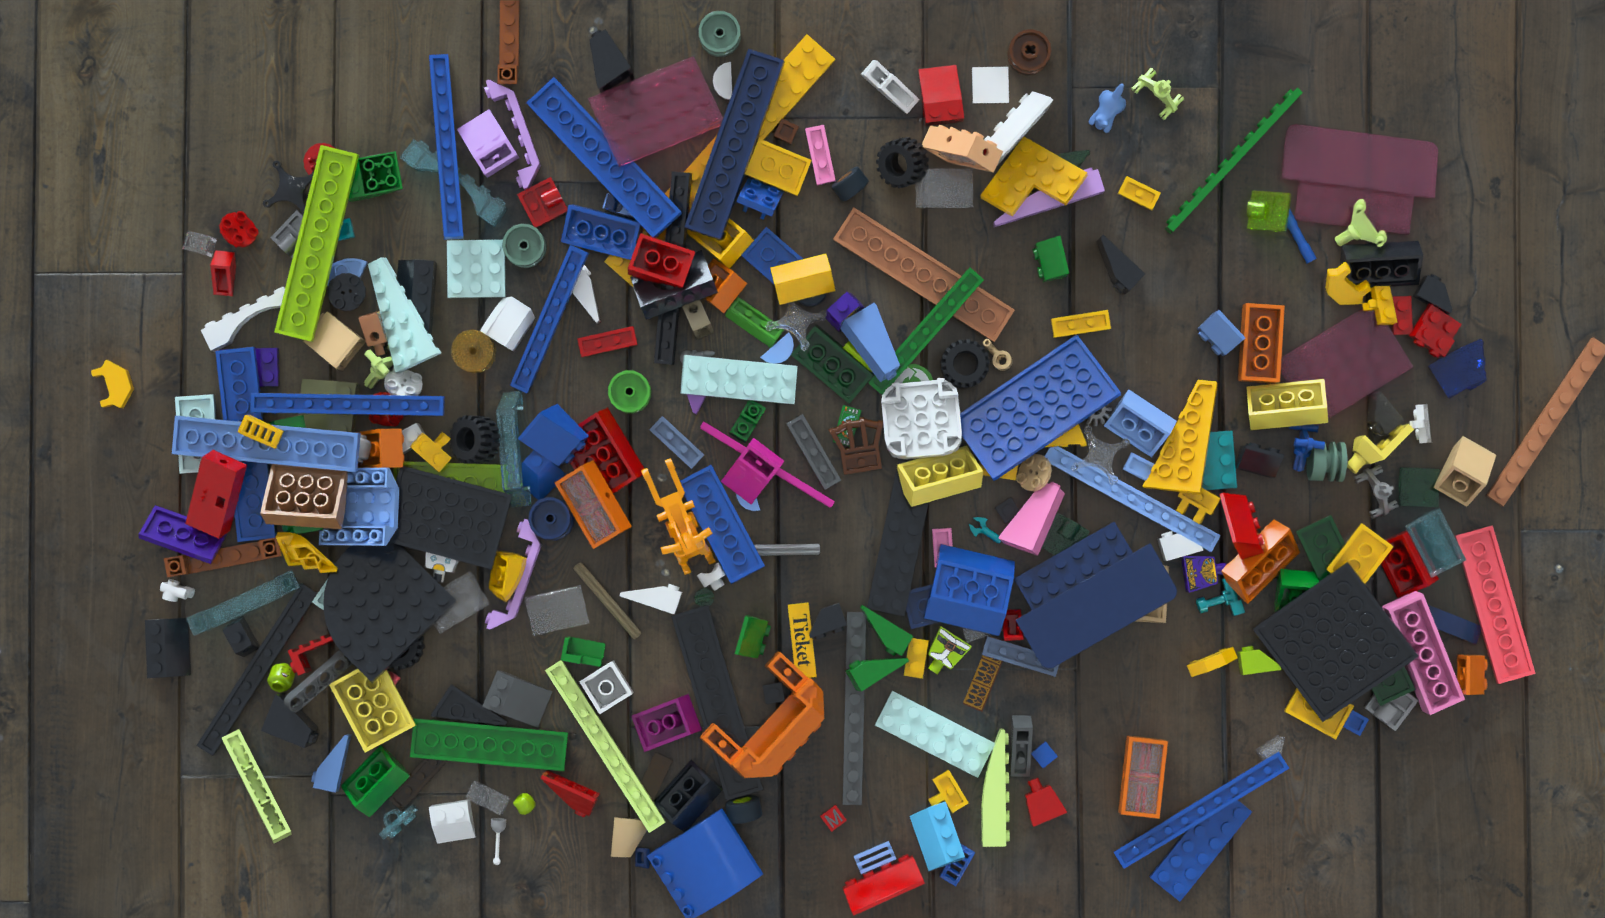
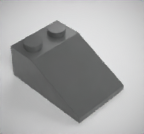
M498 670L482 707L538 727L553 691Z

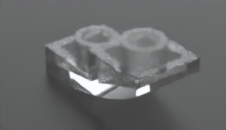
M475 780L465 797L498 815H503L511 799Z

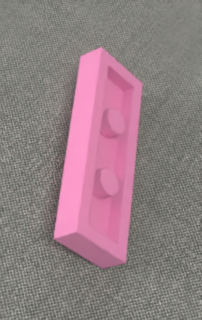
M824 125L806 128L805 132L816 184L822 185L836 182Z

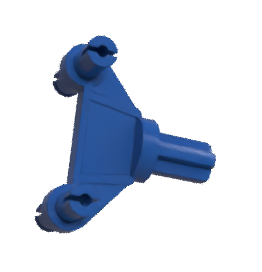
M1318 424L1288 427L1289 429L1300 430V439L1295 438L1294 454L1296 456L1293 469L1298 472L1304 470L1306 459L1310 457L1312 448L1324 450L1325 442L1313 440L1307 432L1317 433L1319 429Z

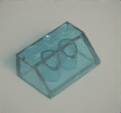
M1440 508L1433 509L1405 525L1431 577L1466 561Z

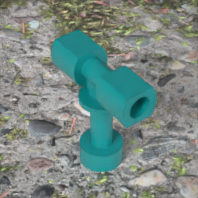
M1225 578L1221 579L1224 586L1221 596L1205 600L1204 597L1196 599L1200 614L1208 612V607L1221 603L1230 606L1233 616L1245 613L1242 601L1238 600L1237 593L1229 586Z

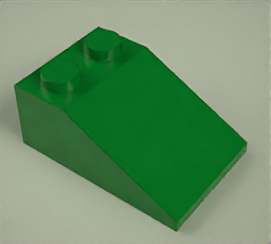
M749 615L745 616L735 654L757 659L759 655H763L766 644L762 643L764 636L768 637L771 627L767 625V620Z

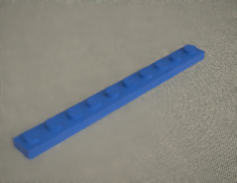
M448 54L429 55L444 240L463 239Z
M251 393L250 412L444 416L445 397Z
M1278 751L1114 851L1115 856L1125 869L1288 770V765Z

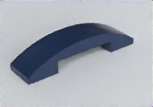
M1428 605L1437 630L1474 645L1477 644L1481 633V626Z

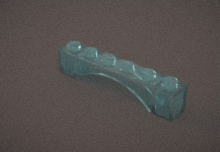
M413 139L400 158L418 172L430 171L438 173L437 151L433 154L428 150L429 146L422 140L417 142ZM458 172L459 183L469 193L475 205L477 215L495 228L508 210L504 206L506 202L498 196L496 198L490 196L491 191L483 185L480 187L475 185V179L468 174L463 176Z

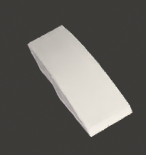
M873 60L861 73L872 86L906 114L920 100L897 77L889 73L876 60Z

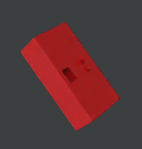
M215 450L204 455L201 458L185 524L218 539L227 534L231 529L247 464Z

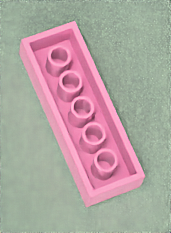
M1414 591L1383 605L1384 610L1419 655L1418 658L1407 664L1405 668L1416 689L1414 692L1419 700L1422 711L1432 715L1465 700L1424 594Z

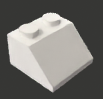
M470 799L436 804L429 807L431 825L437 844L476 837Z

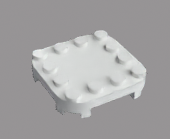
M945 378L900 384L895 382L885 390L881 400L884 434L887 450L892 457L898 459L937 457L952 454L959 449L962 441L957 389L952 383L946 381Z

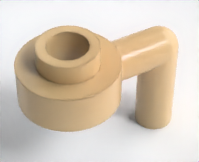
M985 339L983 344L992 354V362L995 368L1000 371L1008 370L1012 365L1010 354L1003 350L998 351L989 339ZM1006 359V363L1001 365L1000 360Z

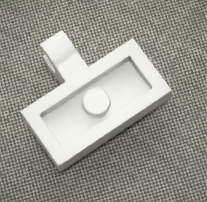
M1415 405L1416 409L1413 411L1415 421H1409L1410 426L1413 429L1417 428L1415 433L1419 443H1431L1428 405Z

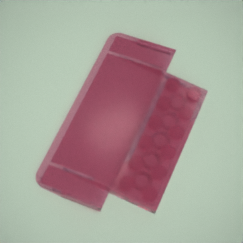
M1293 124L1286 131L1282 179L1299 181L1295 219L1348 227L1352 222L1355 203L1359 199H1364V202H1366L1364 213L1376 231L1384 230L1385 232L1408 235L1410 233L1414 196L1435 198L1438 148L1434 143Z

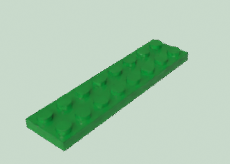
M414 718L416 726L413 727L410 757L565 771L568 732Z

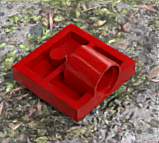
M551 177L517 194L535 228L567 213L568 208Z

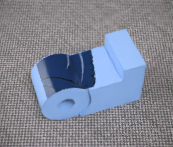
M606 194L602 209L635 219L612 194Z

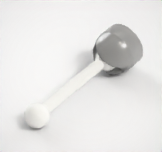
M492 818L491 827L496 832V848L493 863L494 865H499L501 862L499 859L500 833L506 828V819Z

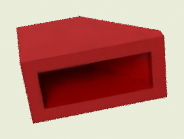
M215 251L210 264L213 295L233 296L236 273L235 252Z

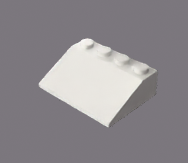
M1033 91L1030 95L1026 93L1019 101L1021 105L1017 109L1013 107L1006 115L1008 119L1004 124L1000 122L994 128V135L991 138L987 136L984 139L985 141L989 140L996 143L997 148L1003 151L997 166L1049 109L1053 102L1051 97Z

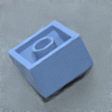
M1220 310L1214 312L1197 328L1199 337L1205 342L1208 340L1212 345L1211 349L1218 356L1220 354L1222 356L1227 355L1245 339V336Z

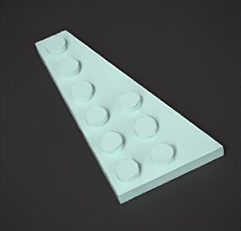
M381 257L369 263L368 267L395 372L401 373L441 354L439 348H436L432 341L434 339L431 334L426 332L424 322L412 301L407 299L404 287L400 286L396 280L397 275L387 258Z

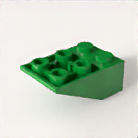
M396 151L358 159L348 199L349 202L370 199L403 189Z

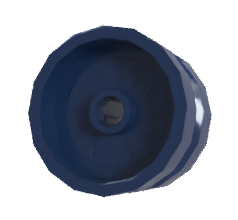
M546 497L538 500L532 506L528 521L531 530L537 536L546 540L557 541L571 533L575 517L566 502L557 498ZM550 516L554 517L552 522L549 520Z

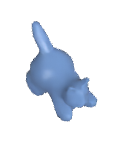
M1120 84L1114 92L1105 90L1100 94L1099 107L1088 121L1090 125L1095 124L1097 129H1103L1105 133L1110 132L1115 116L1121 113L1126 106V100L1121 96L1124 84Z

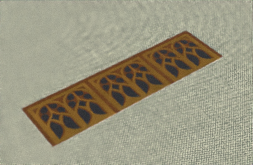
M993 635L990 636V637H992V638H995V639L1004 641L1003 639H1000V638L995 637V636H993ZM982 656L964 699V705L981 712L983 711L1003 661Z

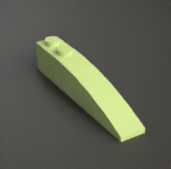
M238 729L222 737L226 749L273 843L292 835L240 730Z

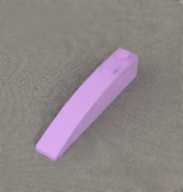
M1088 168L1084 170L1088 176L1068 204L1104 193L1105 190L1098 169ZM1039 190L1025 199L1013 217L1004 213L993 222V227L1064 206V204Z

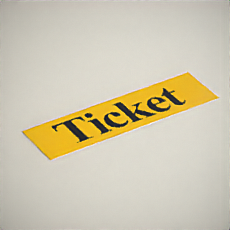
M809 602L788 605L794 665L808 678L817 677L813 639L809 636L811 630Z

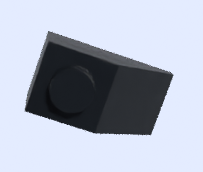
M1433 274L1424 276L1413 297L1427 305L1433 304L1447 315L1451 314V303L1445 284L1440 282L1441 278Z

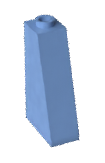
M873 303L845 319L840 329L878 380L882 382L885 379L891 380L897 375L896 371L900 364L877 305Z

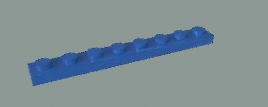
M572 245L569 246L510 386L525 393L530 392L588 257V252Z

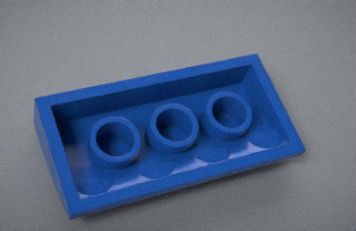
M571 204L568 205L561 242L631 260L640 233L643 232V227L633 219Z

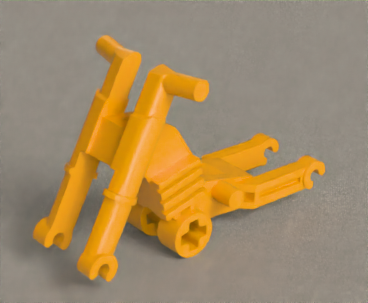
M669 458L665 462L677 492L660 499L648 469L645 468L641 472L656 505L663 507L665 512L658 514L657 518L659 522L669 519V521L665 522L670 537L674 538L676 543L661 547L662 554L674 552L684 574L687 575L691 573L687 561L694 556L704 555L709 565L716 562L712 551H710L704 540L713 533L708 527L698 534L696 528L699 525L693 511L687 513V510L695 507L694 503L691 500L683 504L682 498L685 491L676 473L672 459Z

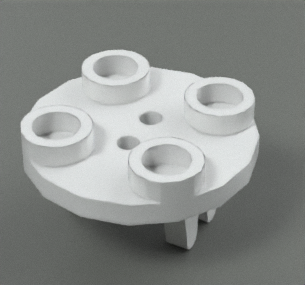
M394 368L385 376L384 381L385 389L389 394L400 396H418L423 385L420 374L410 370H405L401 373L395 372Z

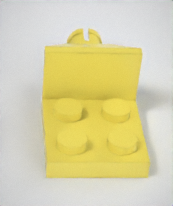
M1409 424L1396 425L1390 430V436L1385 440L1382 439L1377 445L1365 435L1356 437L1352 450L1354 454L1348 461V469L1356 474L1365 464L1368 465L1385 460L1414 429Z

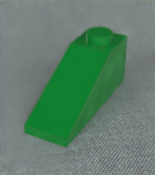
M861 605L860 609L880 642L886 646L885 651L893 656L896 653L902 656L914 636Z
M904 657L856 660L849 664L850 668L845 670L855 690L862 692L909 662V660Z

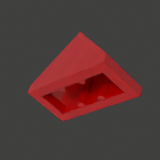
M1021 609L1007 610L1003 623L1004 641L1023 640V632L1016 622V619L1022 616Z

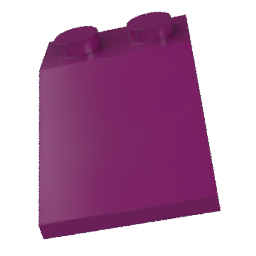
M689 694L631 716L644 752L702 730Z

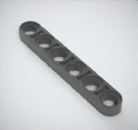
M339 650L285 697V707L293 712L299 711L353 664ZM341 660V665L335 668L336 662ZM327 672L326 678L320 681L321 675ZM312 685V690L309 693H305L306 688ZM297 698V703L291 706V701Z

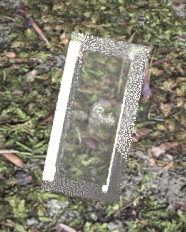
M188 231L182 249L212 257L217 239L209 235Z
M1277 735L1257 748L1255 751L1261 760L1267 759L1278 751L1282 754L1285 737Z

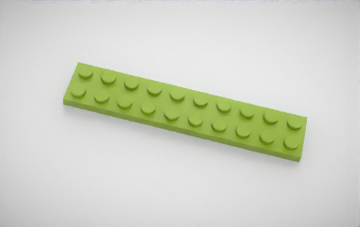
M323 145L320 146L275 333L310 342L314 340L359 154Z

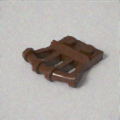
M864 417L854 421L848 419L836 428L828 429L840 449L844 475L882 469L878 446L883 427L882 420L877 422L864 419ZM860 427L863 446L855 447L852 428ZM866 427L876 429L873 444L868 445ZM845 430L848 432L850 448H844L837 436Z

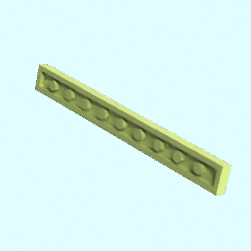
M560 660L545 671L648 832L650 833L666 822L565 663Z

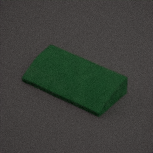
M817 324L791 354V356L848 404L852 402L874 376L873 372H870L843 349V346Z

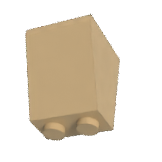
M327 311L319 316L313 342L306 340L303 342L333 367L343 371L365 344L366 340Z
M1462 436L1452 448L1434 488L1467 507L1487 485L1496 454Z

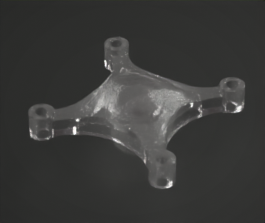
M795 302L787 303L786 314L778 321H768L765 327L768 331L772 329L790 331L798 338L801 349L806 351L810 345L806 340V329L815 321L825 320L826 311L810 313L797 306Z
M1085 426L1083 432L1086 434L1089 442L1088 453L1082 461L1075 462L1071 469L1078 471L1079 468L1085 466L1096 467L1108 476L1110 484H1116L1118 477L1113 473V458L1116 452L1121 448H1126L1130 441L1124 439L1117 444L1105 443L1094 436L1091 426Z

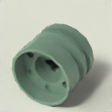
M1330 442L1328 450L1326 449V444L1324 450L1312 448L1310 457L1306 459V472L1309 481H1323L1325 473L1330 482L1334 481V479L1336 482L1344 481L1348 465L1345 442H1338L1337 445L1335 442Z

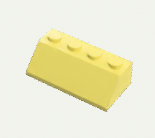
M1324 379L1247 387L1250 430L1328 423Z
M968 446L959 447L956 452L949 455L919 458L897 465L903 494L911 507L977 489L982 485L983 470Z

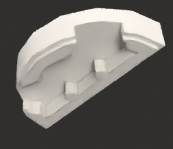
M731 62L719 66L713 76L714 89L725 100H730L732 95Z

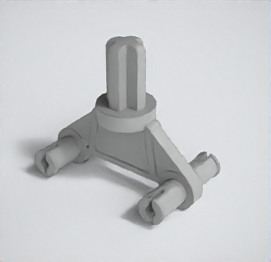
M1380 465L1372 469L1367 468L1363 470V473L1353 477L1354 480L1358 479L1355 481L1356 484L1368 480L1372 487L1373 494L1379 503V508L1369 511L1372 519L1380 515L1385 516L1389 514V511L1399 507L1398 504L1396 505V500L1390 503L1387 501L1388 497L1392 495L1394 487L1389 486L1385 482H1380L1375 477V475L1383 472V469H1380L1382 468Z

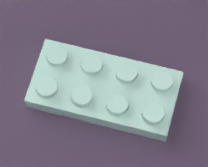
M214 394L175 397L176 416L216 419ZM178 455L180 474L198 473L202 457Z

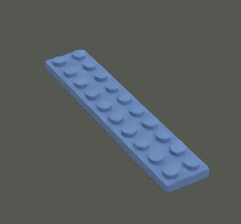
M175 416L172 454L203 457L210 451L215 450L238 461L357 472L361 433L272 425L284 431L277 448L274 449L238 433L241 425L239 421ZM260 425L257 426L254 434H257ZM265 428L262 438H264L267 428ZM272 431L271 436L268 440L270 442L272 441V438L275 434L274 431Z

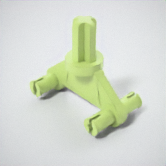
M1150 68L1145 75H1141L1138 78V82L1131 89L1132 91L1135 90L1134 93L1137 94L1144 86L1148 87L1156 97L1166 104V108L1159 114L1165 120L1171 113H1175L1178 109L1177 106L1184 98L1178 94L1172 100L1169 94L1171 91V86L1169 85L1171 81L1167 80L1166 82L1162 80L1156 82L1151 80L1156 71Z
M1359 199L1355 203L1352 222L1348 226L1349 229L1335 237V241L1339 246L1345 245L1353 239L1366 240L1377 244L1378 247L1386 243L1387 235L1385 231L1380 230L1377 232L1364 213L1366 210L1364 199Z
M370 349L364 354L371 361V373L365 379L364 385L372 389L380 379L385 378L390 371L388 368L393 365L391 356L383 359L377 357Z

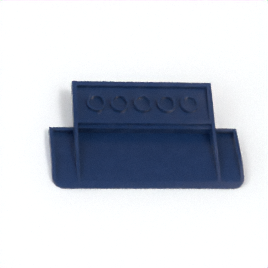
M1115 522L1014 578L1032 610L1016 619V622L1040 664L1047 669L1056 667L1170 602L1177 595L1176 586L1151 543L1133 553Z

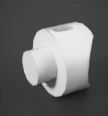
M718 562L714 565L711 573H700L697 577L704 588L710 585L715 591L725 585L721 578L726 574Z

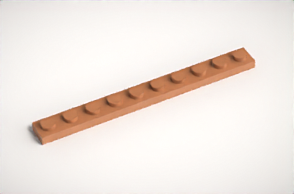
M1594 337L1590 339L1486 496L1500 506L1506 504L1605 356V345Z

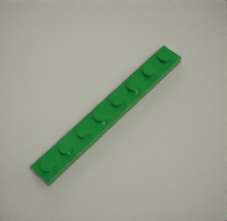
M969 267L895 351L900 364L896 371L897 375L891 380L885 379L882 382L874 375L868 383L883 395L885 390L894 383L984 279Z

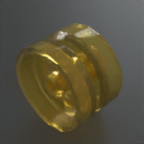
M473 329L459 334L453 341L451 348L452 358L456 365L466 372L475 374L489 369L494 363L497 353L492 339L483 332ZM472 348H475L477 350L476 354L474 355L470 354L471 352H473Z

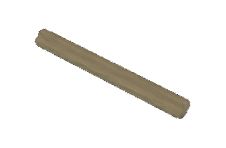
M579 562L575 565L574 571L633 639L638 638L641 635V631L583 563Z

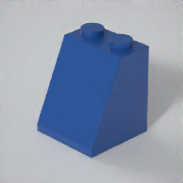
M556 404L541 411L518 439L557 466H560L564 463L569 464L575 458L574 453L576 451L579 452L585 447V441L589 435Z

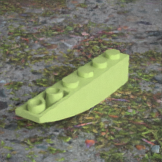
M999 729L994 742L983 784L981 804L983 847H1004L1006 842L1010 841V832L1006 830V822H1009V811H1006V803H1009V791H1006V784L1009 783V772H1005V764H1009V753H1005V745L1009 744V735L1005 733L1004 729Z

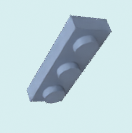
M663 416L649 429L691 469L703 458L704 454Z

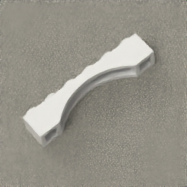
M285 288L276 289L274 294L269 297L265 295L256 300L257 303L251 306L246 304L240 307V311L234 314L230 312L223 315L222 320L218 322L211 321L205 324V328L201 332L210 350L215 352L232 344L242 326L254 316L270 309L280 308Z

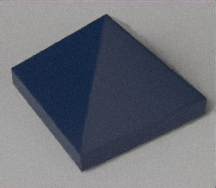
M641 847L635 849V867L646 869L650 867L651 862L647 858V855L651 853L650 849Z

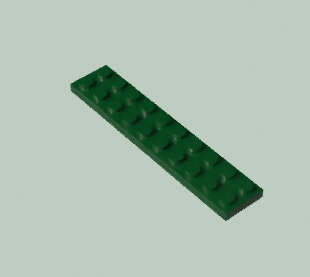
M1331 515L1295 531L1319 581L1330 574L1326 570L1345 545ZM1405 666L1372 688L1380 706L1416 690Z

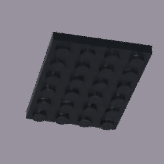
M406 466L399 468L396 479L399 487L398 528L389 542L492 570L513 495Z

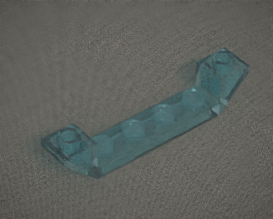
M522 391L503 393L496 410L498 434H500L498 441L500 442L502 488L505 493L513 495L511 500L512 507L531 506L530 486H523L520 442L518 439L517 411L523 410Z
M290 570L252 590L208 610L196 613L186 618L195 636L284 597L300 588L293 570Z

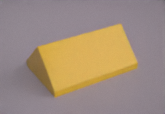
M826 254L770 268L779 305L835 291L832 272Z

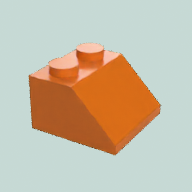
M713 258L708 268L718 293L703 299L722 313H725L747 283L734 271Z
M1457 654V680L1464 695H1481L1487 689L1485 671H1487L1488 663L1484 655Z

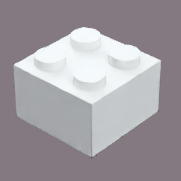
M614 660L579 681L599 714L634 693Z

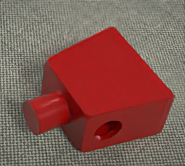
M1038 777L1028 781L1031 792L1025 794V800L1033 827L1067 813L1050 785L1042 787Z

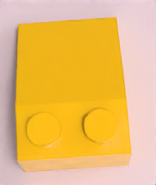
M730 218L722 240L687 229V234L729 269L754 241L744 229Z

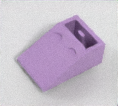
M490 110L485 111L457 129L487 178L519 159L518 154Z

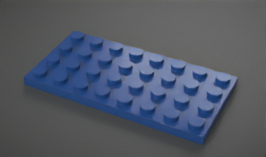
M1075 335L961 412L962 438L992 480L995 481L1121 396V392L1079 336Z

